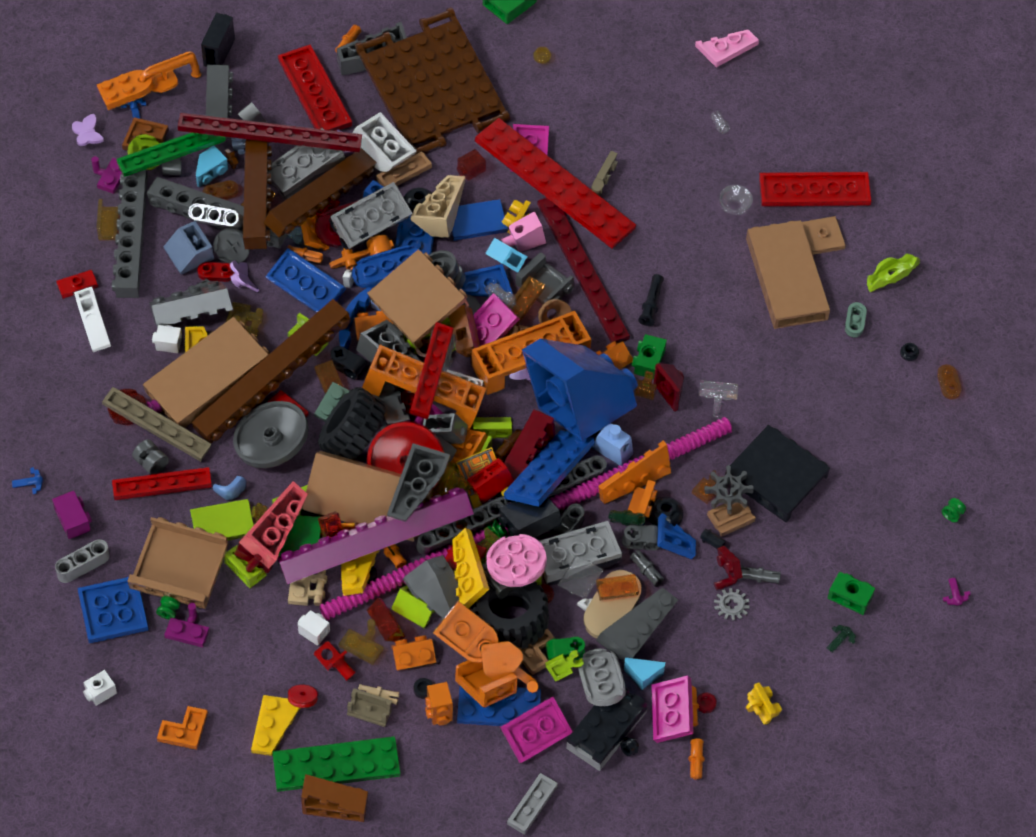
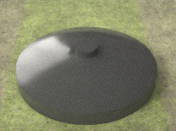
M273 401L262 404L251 410L239 422L233 438L235 451L244 463L255 468H270L283 464L294 457L305 444L309 432L308 421L302 410L290 402Z

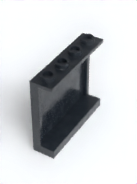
M767 425L730 465L732 476L737 477L743 471L747 472V478L741 483L744 486L753 485L754 492L752 494H745L784 522L791 518L792 511L823 478L827 479L830 467L824 461L818 460L811 452L804 450L794 440L788 439L778 429Z

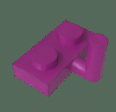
M96 156L92 157L93 172L101 175L97 188L114 194L120 184V175L122 174L117 164V159L112 158L107 168L103 169L100 168L99 158Z
M195 603L188 604L189 617L187 622L170 618L164 636L167 639L203 648L209 633V627L195 624L197 619Z

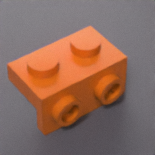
M376 311V315L371 316L368 313L357 314L358 317L354 318L357 340H359L362 332L385 320L390 321L382 311Z
M614 341L606 346L607 350L595 352L598 355L602 353L608 355L614 366L619 370L633 362V358L623 341L620 343Z
M648 480L645 489L635 488L625 516L626 521L643 526L646 517L649 518L652 506L650 504L652 501L655 502L658 490H655L656 482Z
M426 635L415 637V641L407 642V639L397 640L395 645H391L396 670L436 663L433 641L431 638H427Z

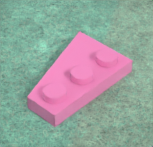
M749 30L731 33L727 37L719 39L713 37L711 41L702 42L700 40L695 42V47L715 67L759 45V39Z

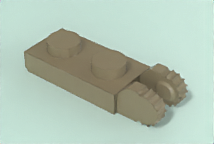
M610 151L592 184L591 190L599 196L603 192L604 184H607L610 179V171H614L617 167L618 161H616L618 153Z

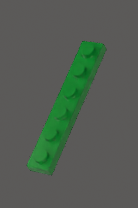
M189 133L118 158L117 164L123 176L126 177L225 142L226 137Z

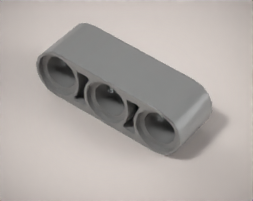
M195 203L188 210L189 216L199 223L237 229L243 226L242 214L232 209ZM202 209V214L197 217V212ZM219 212L218 219L214 220V215ZM236 216V221L231 224L232 217Z
M98 539L59 559L55 564L58 580L63 583L71 582L106 563L110 557L107 543L104 540Z

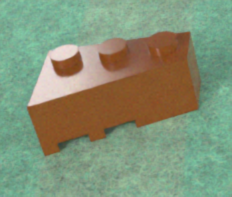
M305 774L301 795L302 812L307 815L364 822L368 804V791Z

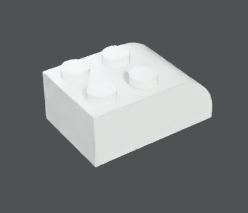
M381 112L357 126L353 131L355 134H362L361 148L377 162L375 168L382 172L391 170L416 153L412 145Z

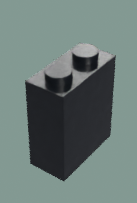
M215 14L201 43L203 66L223 65L235 40L233 17L227 14Z
M548 497L539 507L513 501L499 508L501 516L499 517V522L503 528L506 527L510 536L525 534L535 538L562 525L560 511Z

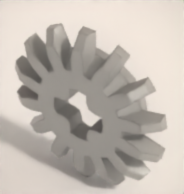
M729 588V593L722 590L723 596L720 594L716 595L720 600H714V603L719 604V606H714L715 610L721 609L718 615L720 616L725 613L724 619L731 615L732 621L735 620L734 615L742 619L740 613L746 615L748 612L744 609L750 608L749 605H745V603L749 602V599H743L746 594L739 595L740 590L738 589L736 592H732V588ZM730 600H733L734 603H737V606H734V609H730V606H726V604H728Z

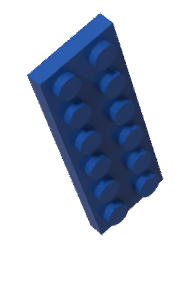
M560 430L504 492L505 499L539 507L595 444L594 437L589 436L581 441L571 432Z

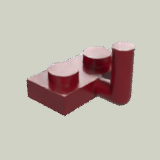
M238 543L234 555L248 562L246 566L247 572H252L256 567L262 568L266 573L270 572L273 565L268 569L260 562L262 560L261 555H252Z
M725 546L717 548L719 555L717 556V562L720 567L725 569L729 578L714 582L716 590L737 583V579L743 578L740 560Z

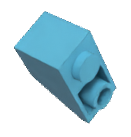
M215 146L199 154L196 171L198 187L209 184L212 179L218 175H223L228 170L227 158Z
M496 238L493 239L485 253L516 272H519L527 258L526 255Z

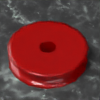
M295 685L288 691V702L295 707L308 708L317 703L318 692L310 685Z

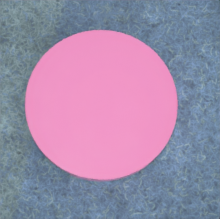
M525 534L507 538L502 537L490 547L487 553V569L489 574L498 583L509 587H521L533 583L543 574L547 565V557L543 545L534 537Z

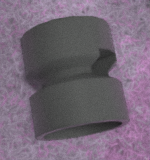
M150 439L139 443L132 453V457L150 475L160 473L169 462V458L161 450H158V447Z

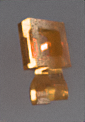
M646 371L644 379L638 380L636 396L654 400L657 385L651 383L653 378L652 372Z

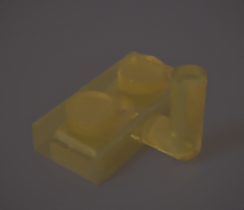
M369 619L367 621L368 631L364 636L349 629L340 641L339 648L374 665L383 652L384 647L371 640L376 633L375 620Z

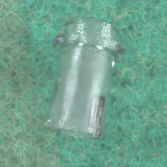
M716 111L718 116L713 112L711 119L716 125L717 132L721 134L728 132L730 124L725 121L720 111Z

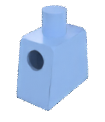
M611 423L605 426L598 434L592 447L616 464L622 466L633 455L631 436L622 431L620 426Z

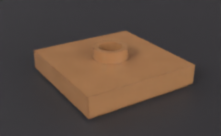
M836 216L802 222L812 255L845 249L846 245Z

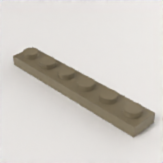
M114 387L111 388L102 401V405L200 462L211 448V443Z

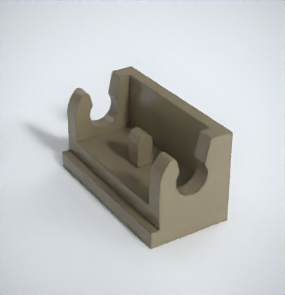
M353 688L351 702H348L347 715L386 727L392 712V700Z

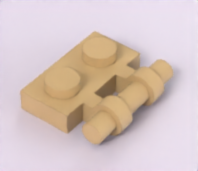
M326 570L290 583L288 604L308 606L309 599H314V605L320 606L325 598ZM311 583H316L315 590H310Z

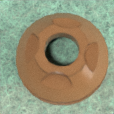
M552 299L542 305L538 318L539 322L543 323L551 320L547 317L550 309L556 310L554 318L570 313L572 310L563 300Z

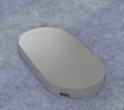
M602 648L593 649L583 654L584 664L578 667L586 699L596 706H609L619 702L625 696L626 687L616 654L612 651L611 653L607 652L606 649Z

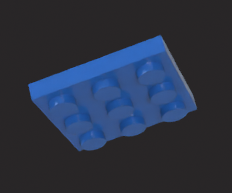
M129 577L77 588L89 643L149 631L140 591L130 589L127 582Z

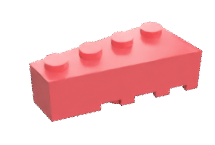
M294 481L239 541L252 555H261L262 560L260 562L268 569L276 562L279 552L308 495Z

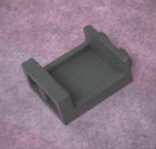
M540 252L516 274V285L538 302L544 304L552 299L562 300L565 294H570L574 289V277L570 275L566 278L546 263V256Z

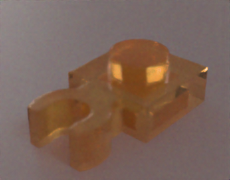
M711 475L709 480L703 477L693 488L691 494L708 504L715 495L705 494L704 487H712L716 482L711 479Z

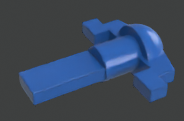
M142 98L121 105V108H127V105H130L133 118L140 119L137 104L140 103L141 106H146V101L143 102Z
M32 467L30 468V473L35 474V477L13 480L12 487L36 485V488H32V492L37 494V491H41L43 477L38 469L35 470Z

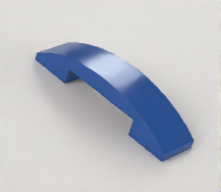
M370 287L360 292L346 308L351 322L347 328L339 331V346L347 350L351 344V332L349 329L358 310L366 312L371 302L367 294L372 289Z

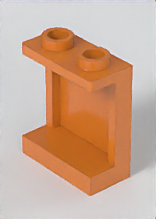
M467 660L456 666L455 681L483 708L517 693L518 677L513 673L493 681L485 675L483 662Z

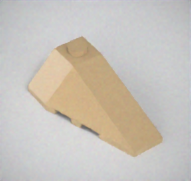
M447 175L436 186V190L425 197L426 200L422 204L418 203L411 215V221L430 236L449 237L454 227L466 180L465 176Z

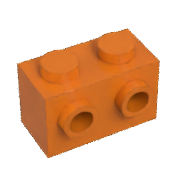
M447 682L427 686V698H425L427 719L431 718L433 725H446L449 721H453V702Z

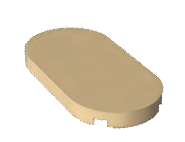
M617 570L609 573L604 578L587 607L583 618L585 629L594 638H598L602 631L634 609L641 595V583L634 574L625 570Z

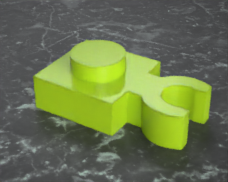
M577 650L572 651L567 658H565L564 654H561L545 662L546 668L555 682L572 674V667L577 668L584 664L583 658L574 660V658L579 656Z

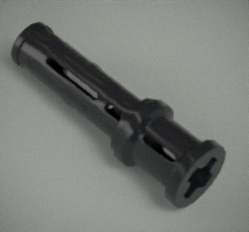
M659 274L652 276L647 300L642 304L643 311L638 321L644 326H653L655 323L654 316L659 309L657 302L664 281V277Z

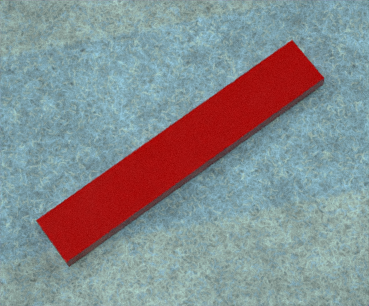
M438 322L435 323L409 414L428 419L453 334V327Z

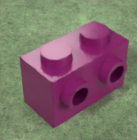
M74 490L52 499L54 510L68 539L91 531L89 525L92 522L88 511L84 512L83 500L81 496H76Z

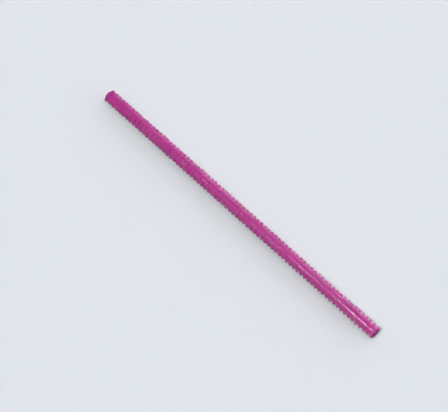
M723 417L721 420L718 419L716 422H712L711 425L708 424L706 427H701V430L697 429L696 432L693 431L690 434H686L685 437L682 436L680 439H676L675 442L667 443L669 460L679 457L680 454L684 455L686 452L695 450L696 447L699 448L701 445H705L706 442L710 443L711 440L714 441L716 438L722 437V435L725 436L727 433H731L732 425L730 421ZM641 455L639 458L633 459V461L636 463L644 458V456ZM630 460L628 464L619 465L618 469L613 468L612 471L604 472L602 476L598 475L597 478L594 477L591 481L587 480L586 483H581V486L576 485L575 488H570V491L566 490L565 493L561 492L560 496L555 495L554 498L551 497L549 499L560 511H564L565 508L568 509L572 504H579L581 501H585L586 498L590 499L591 496L594 497L597 493L599 494L598 486L617 472H624L628 467L627 465L633 461ZM505 527L507 535L510 536L508 529ZM480 530L479 533L475 532L473 536L475 544L482 547L490 545L489 540L484 535V530ZM447 545V548H441V551L437 550L436 553L432 552L430 556L426 555L425 558H420L419 561L415 560L414 563H409L408 566L404 565L403 569L398 568V571L394 570L392 574L387 573L386 576H381V579L376 578L375 582L373 580L370 581V584H366L363 593L346 596L342 594V597L338 596L336 600L333 598L331 602H325V605L320 604L322 616L328 621L330 617L335 618L336 615H341V612L346 613L347 609L352 610V607L356 608L358 604L363 605L364 601L367 603L369 599H375V596L378 598L380 594H386V591L390 592L391 589L395 590L397 586L401 587L402 584H406L403 578L428 559L441 555L445 558L448 554L447 550L451 548V545Z

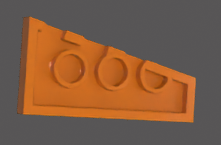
M664 440L658 444L659 447L655 450H649L644 453V458L636 463L633 461L627 465L628 467L624 472H617L598 486L600 500L603 504L634 491L636 487L647 485L648 480L655 481L671 473L668 446Z

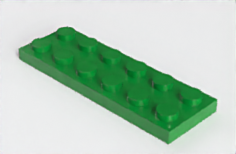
M395 736L272 751L277 792L303 789L305 774L339 784L400 777Z

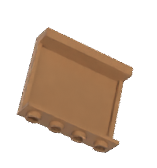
M419 249L367 293L372 302L417 349L424 345L421 340L434 329L436 322L441 323L463 303L467 307L469 306L466 300L468 298L466 293L462 289L457 290L455 287L456 283L450 277L446 278L443 275L444 271L438 264L434 266L431 263L433 261L426 252L423 254Z
M151 517L152 525L134 574H130L127 581L130 589L159 597H172L184 604L195 603L196 607L206 609L229 545L227 537L217 532L214 534L208 533L198 527L193 529L180 522L176 524L171 523L165 518L158 517L156 519Z

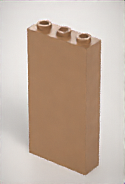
M801 220L748 229L746 236L747 244L774 329L828 320L830 308Z
M232 317L146 381L143 387L146 394L152 400H156L161 406L163 413L169 420L186 428L270 353L266 347H261L258 344L259 341L253 333L249 334L246 331L247 328L242 321L238 322Z
M316 452L306 490L308 495L302 505V509L347 523H355V525L364 522L367 524L374 522V519L379 516L385 515L387 517L401 474L327 452ZM433 489L424 498V500L422 501L423 503L427 502V500H430V498L432 497ZM419 535L406 540L414 542Z

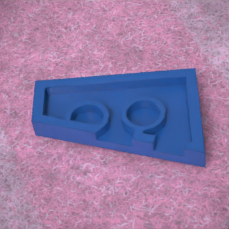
M503 264L464 272L466 280L461 289L467 295L490 297L494 293L498 297L513 298V292Z

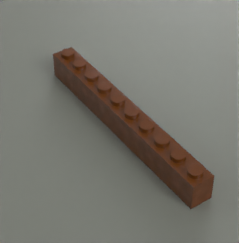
M332 299L192 421L195 431L209 443L218 441L225 431L233 428L242 416L248 415L256 404L261 403L271 391H275L283 380L290 378L293 372L299 366H303L313 354H317L324 344L332 341L340 330L347 328L351 322L349 313Z

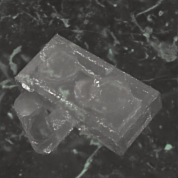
M700 380L699 396H704L705 398L714 397L713 417H720L722 398L724 400H737L738 384Z

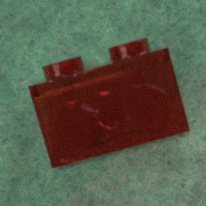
M377 598L367 609V612L384 640L395 642L404 639L406 636L382 598Z

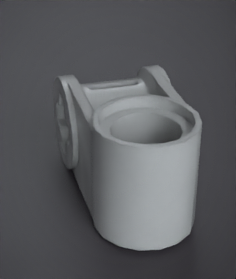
M252 102L238 113L243 120L268 123Z

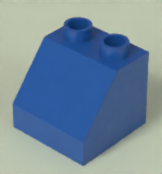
M541 338L522 349L538 408L546 415L553 417L554 421L581 441L637 407L633 392L638 387L636 378L628 369L625 368L621 371L616 368L610 357L605 353L598 355L583 345Z

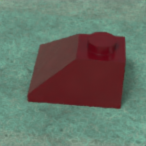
M658 363L655 365L653 385L675 412L678 410L684 375L674 365Z

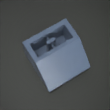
M196 221L178 228L163 246L181 275L197 268L204 262L214 260L213 248Z

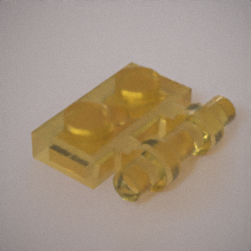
M232 302L233 310L229 311L226 322L232 317L238 322L242 321L245 326L247 320L252 321L251 326H246V331L249 334L253 333L257 337L259 324L263 321V309L257 308L254 313L250 312L251 305Z

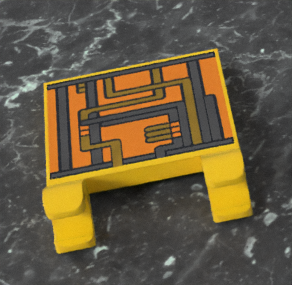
M492 447L456 462L474 509L482 506L478 495H475L467 479L497 459ZM508 487L501 491L502 496H504V492Z

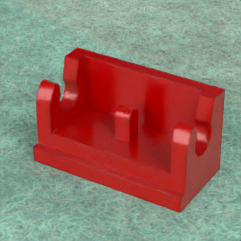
M499 458L467 479L475 495H478L482 503H485L515 481L507 466Z

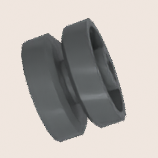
M442 250L431 253L429 255L433 260L431 263L434 266L438 264L444 271L443 275L446 278L450 277L456 283L455 287L457 290H460L465 283L466 276L453 253Z

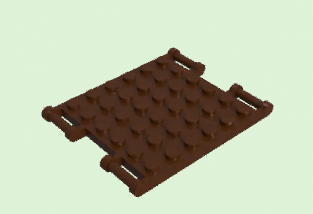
M452 7L429 18L419 19L423 32L393 43L390 33L385 32L380 37L355 44L356 51L397 130L416 150L414 155L421 151L425 153L437 147H445L446 141L442 136L443 134L472 123L476 132L480 133L498 118L504 122L510 121L508 111L505 110ZM446 18L450 20L431 29L428 26ZM384 42L387 45L367 54L364 51ZM498 112L500 114L483 122L478 121ZM430 139H436L435 141L420 146L418 148L414 147L415 145L423 143Z

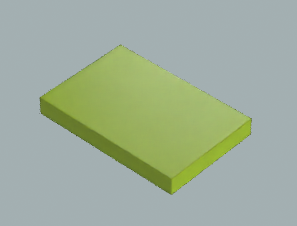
M248 499L190 509L194 529L198 527L208 533H221L227 537V541L244 537L254 526Z

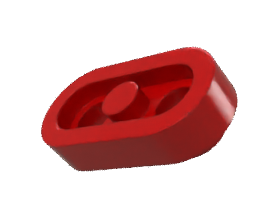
M204 262L197 269L201 280L207 278L209 281L218 282L231 281L230 277L235 273L229 263Z

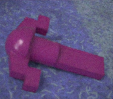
M956 578L948 579L953 598L949 599V596L943 597V601L947 602L948 605L959 606L969 600L968 596H971L970 591L964 592V596H961Z

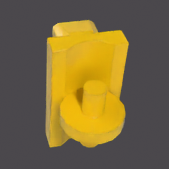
M514 200L509 210L517 216L515 217L507 212L502 223L509 227L511 224L527 216L524 214L531 202L526 200L523 204Z
M756 683L754 688L747 694L749 701L746 705L747 711H754L756 715H759L764 725L768 724L772 718L778 716L782 711L779 703L770 702L773 694L769 686L762 687L760 683Z

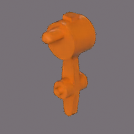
M375 235L367 241L368 249L353 253L352 249L346 250L344 248L341 252L342 258L330 262V268L346 266V269L352 270L357 265V261L374 254L395 249L394 244L387 235Z

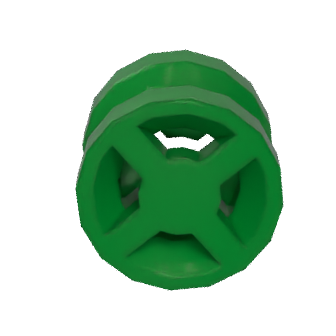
M951 498L948 501V506H944L941 512L946 519L956 523L960 519V515L966 512V506L959 499Z
M163 596L160 600L161 606L157 608L156 614L168 620L170 618L175 619V611L179 609L180 602L172 597Z

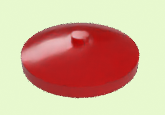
M397 422L385 427L374 437L368 450L367 464L402 474L412 444L443 453L444 449L438 437L427 427L415 422ZM440 480L436 483V485H435L432 489H434V488L438 485V483L440 482Z

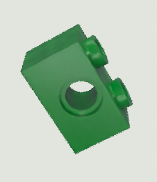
M645 334L643 341L638 343L637 351L639 354L633 358L632 367H635L634 374L654 379L655 365L662 362L666 350V339Z
M839 571L829 590L827 599L864 615L874 596L875 587H872L867 582L855 579L850 574H844Z

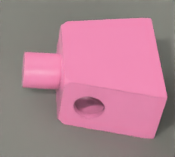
M535 212L509 226L511 235L501 239L503 243L510 247L515 245L519 252L546 244L542 224Z

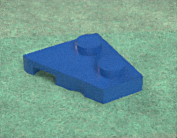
M662 513L658 517L657 546L692 559L696 555V540L685 533L677 524L675 527L666 520L667 516Z

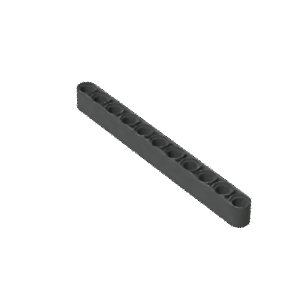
M593 456L577 463L563 479L567 484L560 483L548 498H554L555 495L560 496L561 492L565 493L566 490L570 491V488H575L576 485L581 486V483H586L587 480L591 481L592 478H597L598 475L602 476L607 465L606 460L601 456ZM592 465H597L600 469H595ZM576 473H581L584 477H579ZM502 496L473 509V515L420 534L416 542L417 551L426 555L452 544V540L462 531L456 525H462L464 528L471 530L472 534L484 530L486 527L493 525L495 520L499 522V517H501L499 508L513 501ZM491 510H496L499 514H493ZM478 517L482 520V522H477L474 520V518ZM439 533H445L448 537H441ZM427 540L430 545H424L421 541Z

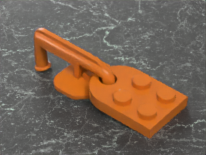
M189 51L149 66L145 70L130 71L97 84V88L107 109L111 110L142 98L151 91L163 93L175 88L178 85V79L173 70L190 63L192 77L199 78L201 73L196 55Z
M458 600L434 630L433 634L467 660L483 662L485 675L493 681L513 673L527 685L529 692L535 693L538 691L539 685L536 679L519 667L523 660L521 650L509 641L498 642L497 633L494 628Z

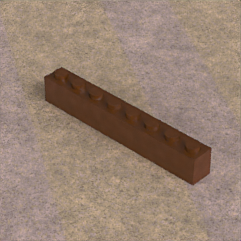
M249 139L245 141L243 217L245 250L267 249V241H271L270 230H268V226L263 222L268 212L271 211V201H268V198H271L272 194L271 187H268V184H272V176L269 173V170H272V160L269 159L272 156V145L269 146V143L272 142Z
M361 148L360 153H353L269 211L263 223L279 238L285 233L287 235L290 234L295 226H301L308 217H314L318 210H324L331 201H337L342 193L347 194L352 189V186H358L365 177L367 179L371 177L375 172L374 167L377 162Z

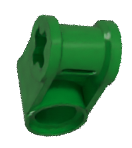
M580 637L549 640L546 642L548 661L561 654H564L565 658H567L575 648L578 649L579 656L574 658V660L583 658V654H585L584 640Z

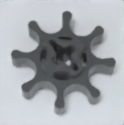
M727 465V474L723 477H719L715 472H711V479L716 484L712 487L705 486L704 492L705 494L717 496L711 501L713 509L719 503H725L727 505V513L731 514V506L734 503H740L744 508L747 507V500L742 498V495L744 493L752 494L754 488L753 485L744 486L741 483L747 478L746 471L735 477L731 475V466ZM728 485H730L731 489L730 495H728L727 491Z

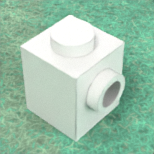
M158 325L157 332H154L152 337V343H155L156 350L171 353L179 352L182 341L181 328L170 325Z
M310 610L299 619L298 631L300 635L318 646L330 632V624L324 616Z
M105 670L83 682L85 687L83 693L89 702L92 700L96 706L117 694L115 684Z

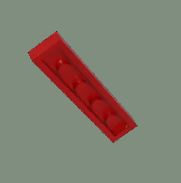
M209 467L112 480L114 500L212 488Z

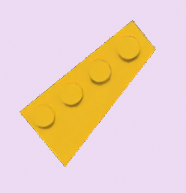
M464 528L452 540L454 562L457 563V568L454 572L455 579H458L456 596L459 597V601L470 608L489 590V586L472 532Z

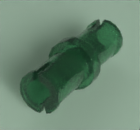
M611 510L608 518L611 519L610 522L622 523L625 526L631 524L642 526L645 523V517H641L644 514L632 513L630 510Z

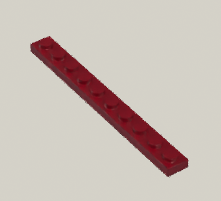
M180 113L177 126L178 131L358 153H360L362 134Z
M548 198L538 200L537 205L610 342L616 341V343L629 340L630 335L563 210Z

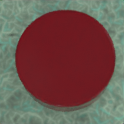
M707 692L701 693L697 697L698 710L702 713L714 711L717 703L715 696Z

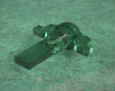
M834 626L832 628L834 632H841L826 648L833 653L847 637H850L848 641L854 644L856 642V635L848 626Z

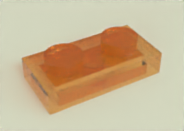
M635 574L596 579L600 601L639 595Z

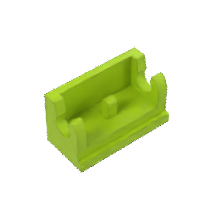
M236 545L226 552L224 563L249 588H252L267 575L262 568L257 567L252 572H247L246 566L248 562L234 555Z

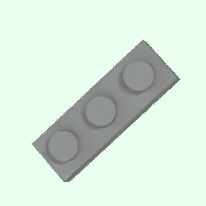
M540 773L508 819L507 825L525 835L558 787V783Z

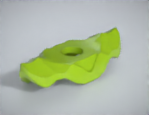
M907 253L899 259L889 257L882 260L877 265L875 272L867 278L868 290L872 292L887 284L896 283L908 276L920 264V258Z

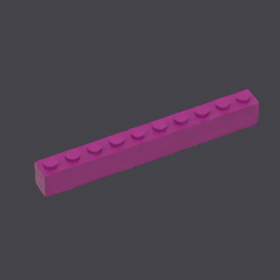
M454 488L448 491L449 493L446 495H435L430 498V501L421 502L406 522L383 515L375 518L374 522L368 524L366 522L360 523L355 529L350 531L348 529L339 531L334 537H323L318 540V543L312 545L310 543L304 544L299 550L294 552L291 550L283 552L277 559L287 584L473 515L474 513L466 491L463 488Z

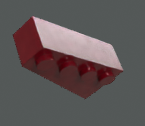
M535 409L531 413L504 462L514 480L555 436L553 417Z

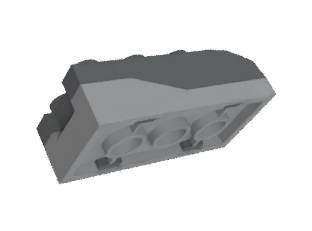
M297 145L272 162V170H269L272 176V185L286 200L345 160L344 153L341 150Z

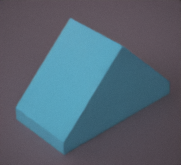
M625 658L624 671L641 690L664 675L665 662Z

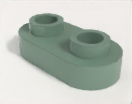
M855 302L848 307L845 332L850 337H859L864 330L867 309L861 303Z

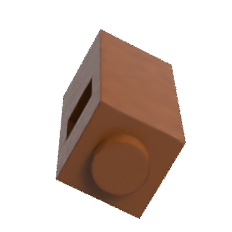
M461 305L449 315L451 327L454 328L453 338L457 353L465 357H471L472 349L480 347L472 308Z

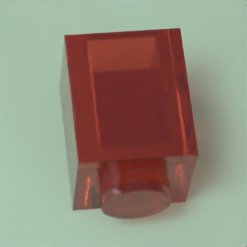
M474 149L458 158L457 171L460 176H465L469 181L486 171V160Z

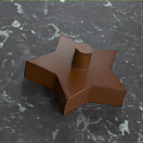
M226 149L227 162L232 169L237 168L239 162L235 157L234 151L231 152L229 149Z

